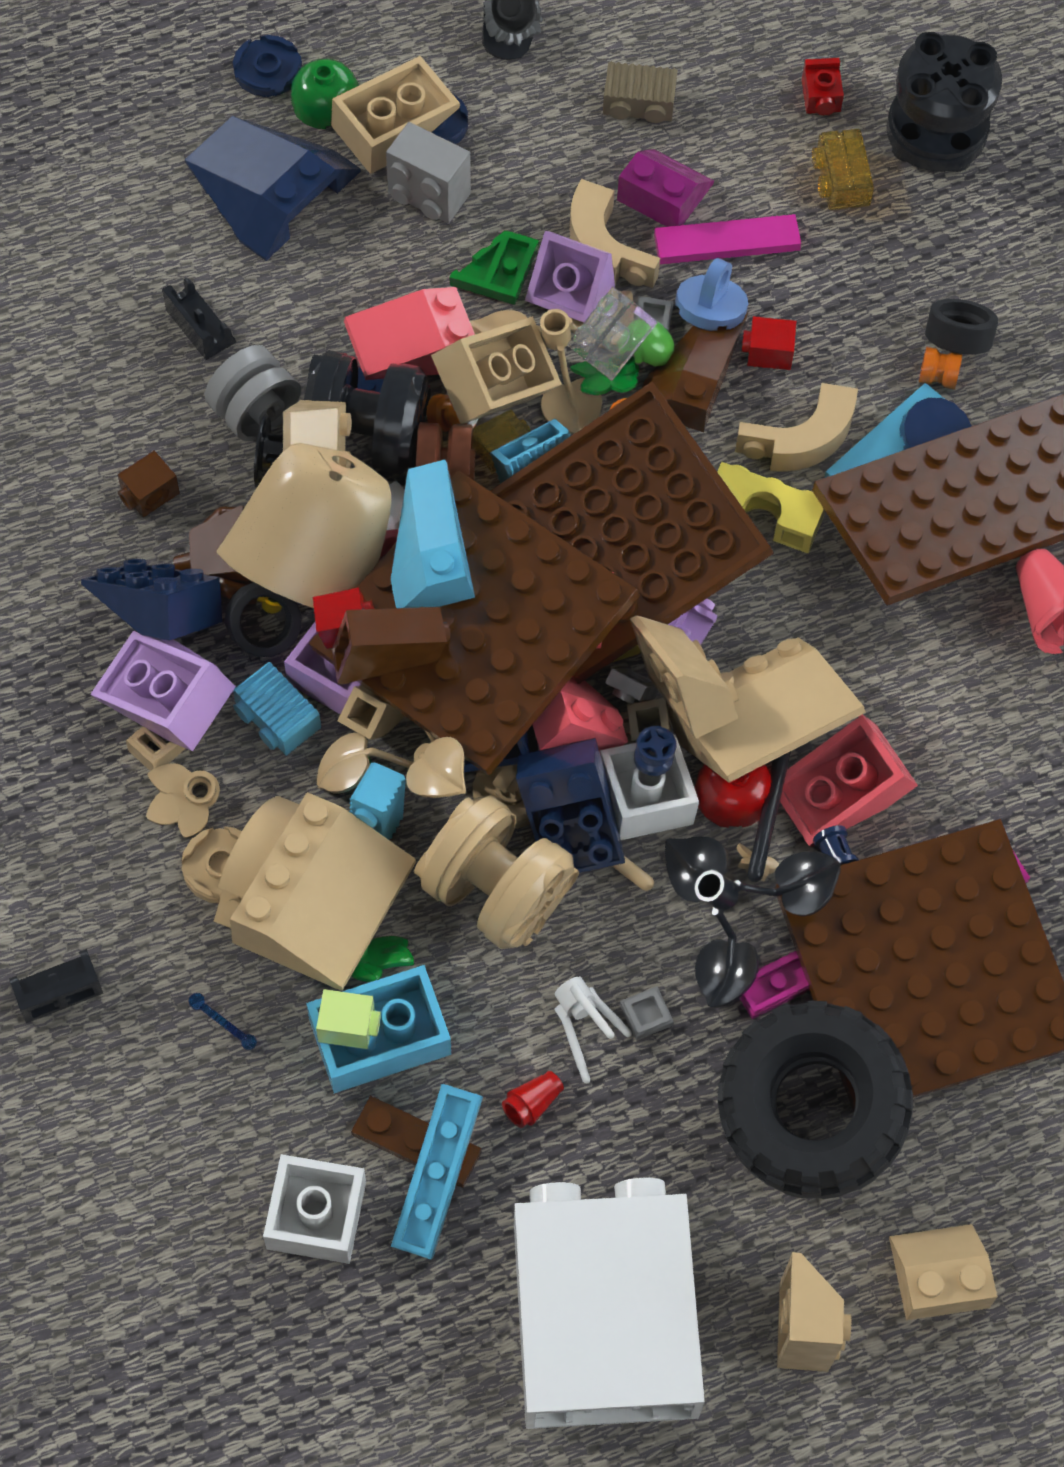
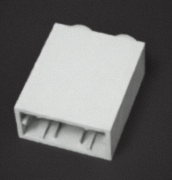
M633 1178L615 1184V1198L581 1200V1188L579 1185L556 1182L541 1184L531 1188L530 1203H515L514 1238L526 1429L699 1419L705 1401L687 1194L666 1195L665 1182L661 1179Z

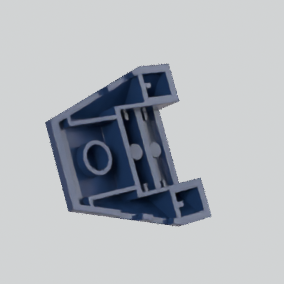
M231 116L185 159V163L206 194H209L216 204L219 213L229 223L239 242L265 261L290 239L289 222L327 186L338 194L361 172V168L333 149L235 116Z

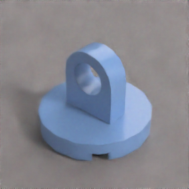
M716 258L710 264L705 275L690 277L680 284L676 293L675 305L680 309L679 314L685 321L695 327L710 331L717 330L718 326H727L726 330L735 328L743 322L748 308V299L741 287L730 281L731 263Z

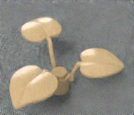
M631 291L612 292L591 324L570 318L560 309H551L542 315L540 326L537 327L545 346L558 352L564 382L559 387L543 394L541 410L547 422L556 419L569 430L570 434H575L600 417L602 396L588 395L580 391V386L585 378H580L573 382L570 381L564 348L571 341V331L580 339L589 337L590 341L598 347L616 346L614 340L625 325L633 319V294ZM503 310L494 312L481 319L471 320L470 323L474 333L478 334L526 319L527 316L518 311Z
M425 731L431 743L420 745L414 753V762L376 748H367L368 740L366 737L355 732L349 733L337 739L324 754L318 769L317 785L320 790H326L331 793L339 794L350 791L359 785L369 768L370 761L368 757L376 756L409 768L406 775V783L408 788L416 795L430 798L460 795L466 793L464 751L462 745L452 737L436 739Z

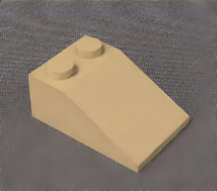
M419 56L333 98L331 126L366 170L372 174L387 166L386 151L408 122L432 132L460 108V102L425 60Z

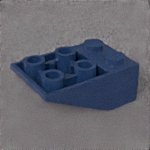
M128 559L123 562L124 566L100 568L96 570V575L81 579L82 586L140 635L170 641L222 622L220 577L204 575L202 569L176 570L173 564L148 565L145 559Z
M596 738L518 755L516 781L535 840L547 838L552 843L560 845L572 854L574 868L579 873L625 863L607 776Z

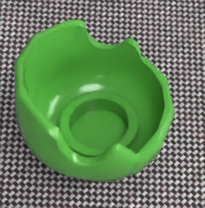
M646 316L629 321L614 340L617 351L624 353L626 350H631L634 353L635 363L637 364L645 362L652 366H664L674 353V341L668 330L658 321Z

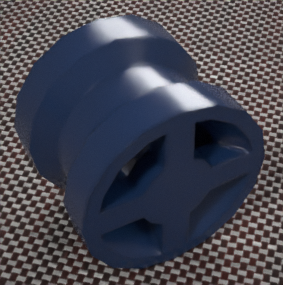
M651 726L645 728L639 734L634 752V763L642 773L649 776H659L670 770L677 747L673 733L661 726ZM649 750L654 752L656 756L651 755Z

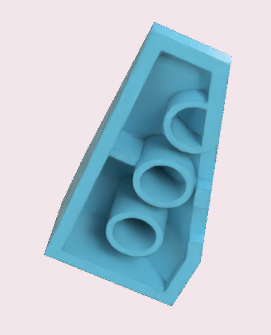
M446 459L408 469L390 579L396 608L440 607L475 598Z

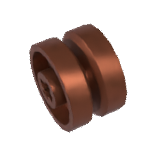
M420 422L416 467L446 459L450 479L459 470L474 480L475 449H473V425L453 424L449 430L448 447H443V431L439 423Z

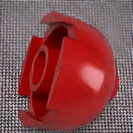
M704 764L697 774L695 791L699 800L698 808L708 820L720 827L742 826L743 828L753 825L759 821L763 804L770 791L772 780L769 768L763 765L729 783Z

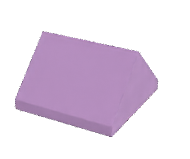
M545 231L525 301L548 310L560 309L570 318L591 324L615 289L612 254L553 232Z

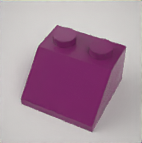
M655 149L638 151L619 175L617 201L666 227L680 226L686 222L712 187L714 180Z

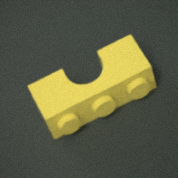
M721 462L717 472L746 513L754 509H764L772 513L777 519L773 541L809 553L825 514L824 508L814 493L809 490L801 491L790 487L773 477L766 478L757 475L741 465H730Z

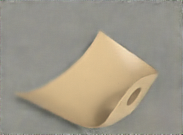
M303 443L292 445L283 451L273 462L230 532L217 549V554L231 568L247 579L292 601L314 608L313 597L357 588L378 564L391 509V490L388 482L368 465L346 452ZM332 457L344 458L354 464L355 468L343 467L335 463ZM330 471L342 475V479L339 481L332 480L329 477Z

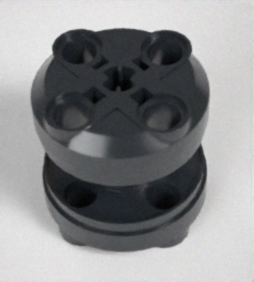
M925 32L917 37L915 43L906 50L900 60L896 77L897 94L890 106L887 118V136L896 158L929 171L961 172L966 170L981 154L990 131V113L998 101L1002 86V73L997 62V52L993 46L955 34Z
M331 350L326 351L322 355L314 354L309 367L304 400L346 402V413L351 414V432L373 436L371 456L374 468L396 474H402L408 469L415 468L419 423L425 422L427 406L431 397V386L429 385L428 377L420 366L403 363L401 365L390 364L381 392L358 388L359 368L357 357Z

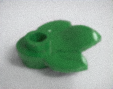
M612 354L607 357V362L588 360L570 366V371L585 378L580 386V391L584 394L602 395L611 390L625 393L634 389L638 384L639 366L635 363V357L629 354Z
M382 936L372 939L351 976L359 981L370 983L381 979L384 969L413 966L414 958L409 949L406 948L409 945V941L399 936Z

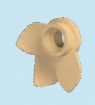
M176 763L165 764L152 769L148 773V777L160 793L151 802L146 818L160 825L178 823V828L184 838L201 832L208 823L209 808L217 802L220 795V786L217 779L209 772H190L184 766ZM198 785H203L208 789V792L204 797H196L193 794V789Z

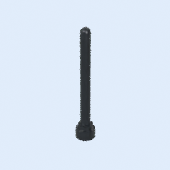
M791 751L774 759L770 771L771 787L761 810L747 877L752 882H759L763 878Z

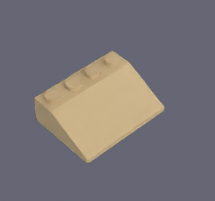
M798 637L784 640L778 644L776 649L764 655L750 657L744 662V665L730 672L721 673L722 680L729 679L737 692L738 701L734 702L738 719L695 739L668 704L669 718L679 745L729 783L866 713L862 703L818 650Z
M307 792L230 918L232 943L343 991L413 869L416 859L345 808Z

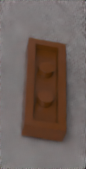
M370 1095L351 1134L416 1166L429 1123ZM470 1142L456 1183L461 1188H464L482 1153V1148Z

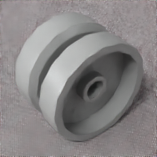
M252 345L239 350L229 357L214 372L207 384L204 395L206 403L218 416L225 419L226 425L238 438L243 441L257 440L259 427L265 414L270 417L271 430L283 423V411L299 401L301 386L286 369L280 368V362L263 345Z

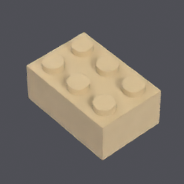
M533 316L460 339L431 355L460 424H465L533 400L562 385Z

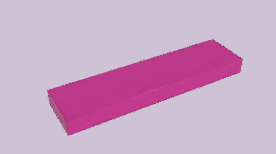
M795 214L659 227L654 230L660 264L800 251L801 239Z

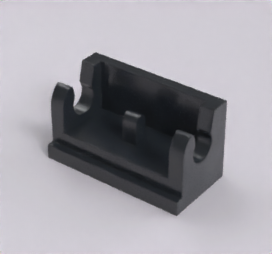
M185 278L183 282L185 288L178 294L171 284L162 289L165 308L204 359L208 360L235 344L236 339L233 337L231 329L227 324L220 321L196 291L194 283L189 278Z
M87 949L79 951L81 957L21 980L17 976L9 978L19 1009L26 1023L104 994Z

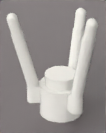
M579 976L566 981L556 990L555 996L560 1004L554 1010L562 1021L582 1081L588 1084L590 1076L570 1017L574 1016L576 1020L590 1015L607 1038H614V1032L597 1011L598 1009L624 1036L630 1037L632 1031L599 998L593 987L588 988L582 977Z

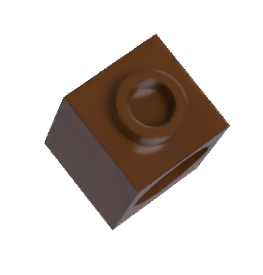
M155 450L117 474L121 488L118 491V495L121 501L129 510L135 508L143 518L180 494L177 476Z

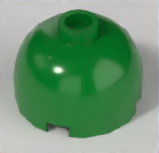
M316 59L304 65L297 72L291 87V104L296 117L304 124L317 129H326V126H331L332 99L359 86L354 73L342 62L333 59Z

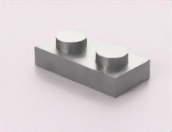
M628 668L612 669L605 682L615 688L612 693L613 695L632 704L634 701L640 703L642 700H653L659 691L651 680Z

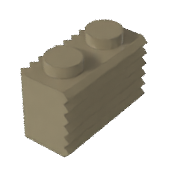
M609 62L604 91L603 114L611 115L613 118L620 120L634 117L646 119L651 123L672 121L678 70L675 68L669 69L668 67L663 69L661 66L656 68L654 65L649 67L648 65L642 66L640 64L636 66L633 63L628 65L627 63Z

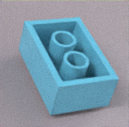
M425 965L342 991L373 996L375 1011L381 1012L378 1036H370L368 1049L318 1042L316 1027L321 999L306 1003L309 1021L334 1093L451 1055V1038Z

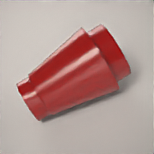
M547 1071L544 1075H540L507 1092V1098L502 1101V1108L509 1120L517 1127L523 1128L527 1124L532 1126L564 1090L563 1083L554 1072Z

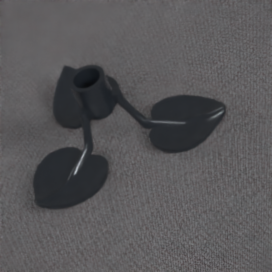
M698 836L684 839H666V867L675 892L686 901L695 903L704 901L712 906V914L717 917L728 936V942L716 939L706 944L700 950L696 959V980L706 998L708 1006L719 1008L736 1001L752 986L758 973L759 958L756 948L747 942L736 943V934L723 914L724 910L732 908L737 903L739 892L746 891L774 897L782 895L783 906L790 913L798 916L813 915L823 909L832 897L841 870L839 861L821 852L808 851L793 854L777 866L775 879L780 887L772 889L745 884L739 880L733 882L724 875L729 864L728 854L725 847L713 838Z

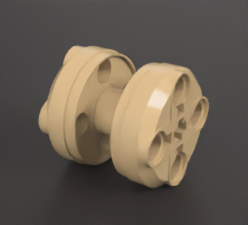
M494 796L474 799L468 797L452 812L448 822L440 830L429 849L416 864L414 873L420 877L422 889L434 899L442 901L447 906H453L462 901L476 886L489 896L477 921L478 930L484 933L485 937L500 949L515 948L521 945L527 946L533 940L530 938L533 933L538 934L564 895L573 886L579 871L574 868L572 854L557 843H552L547 838L536 841L519 857H516L506 849L516 827V815L509 811V808Z

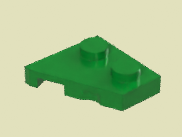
M504 230L493 239L490 246L482 248L474 254L470 264L460 272L456 269L451 273L449 277L450 286L515 305L539 249V240Z

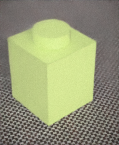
M323 989L316 1027L318 1042L368 1049L370 1036H378L381 1012L375 1011L373 996Z

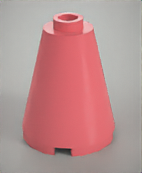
M1036 549L1020 557L1016 565V572L1033 639L1037 647L1044 653L1060 654L1063 651L1059 647L1064 645V565L1047 549Z

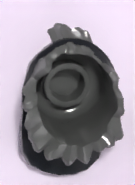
M485 0L483 2L484 21L482 28V44L485 50L490 55L503 60L522 58L529 51L533 37L541 33L540 23L543 21V18L541 16L539 0Z

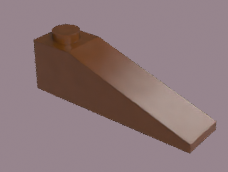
M746 312L743 322L735 328L726 330L727 326H718L717 330L710 331L692 326L674 346V353L664 366H657L645 379L643 387L653 381L685 427L704 432L748 317V312Z

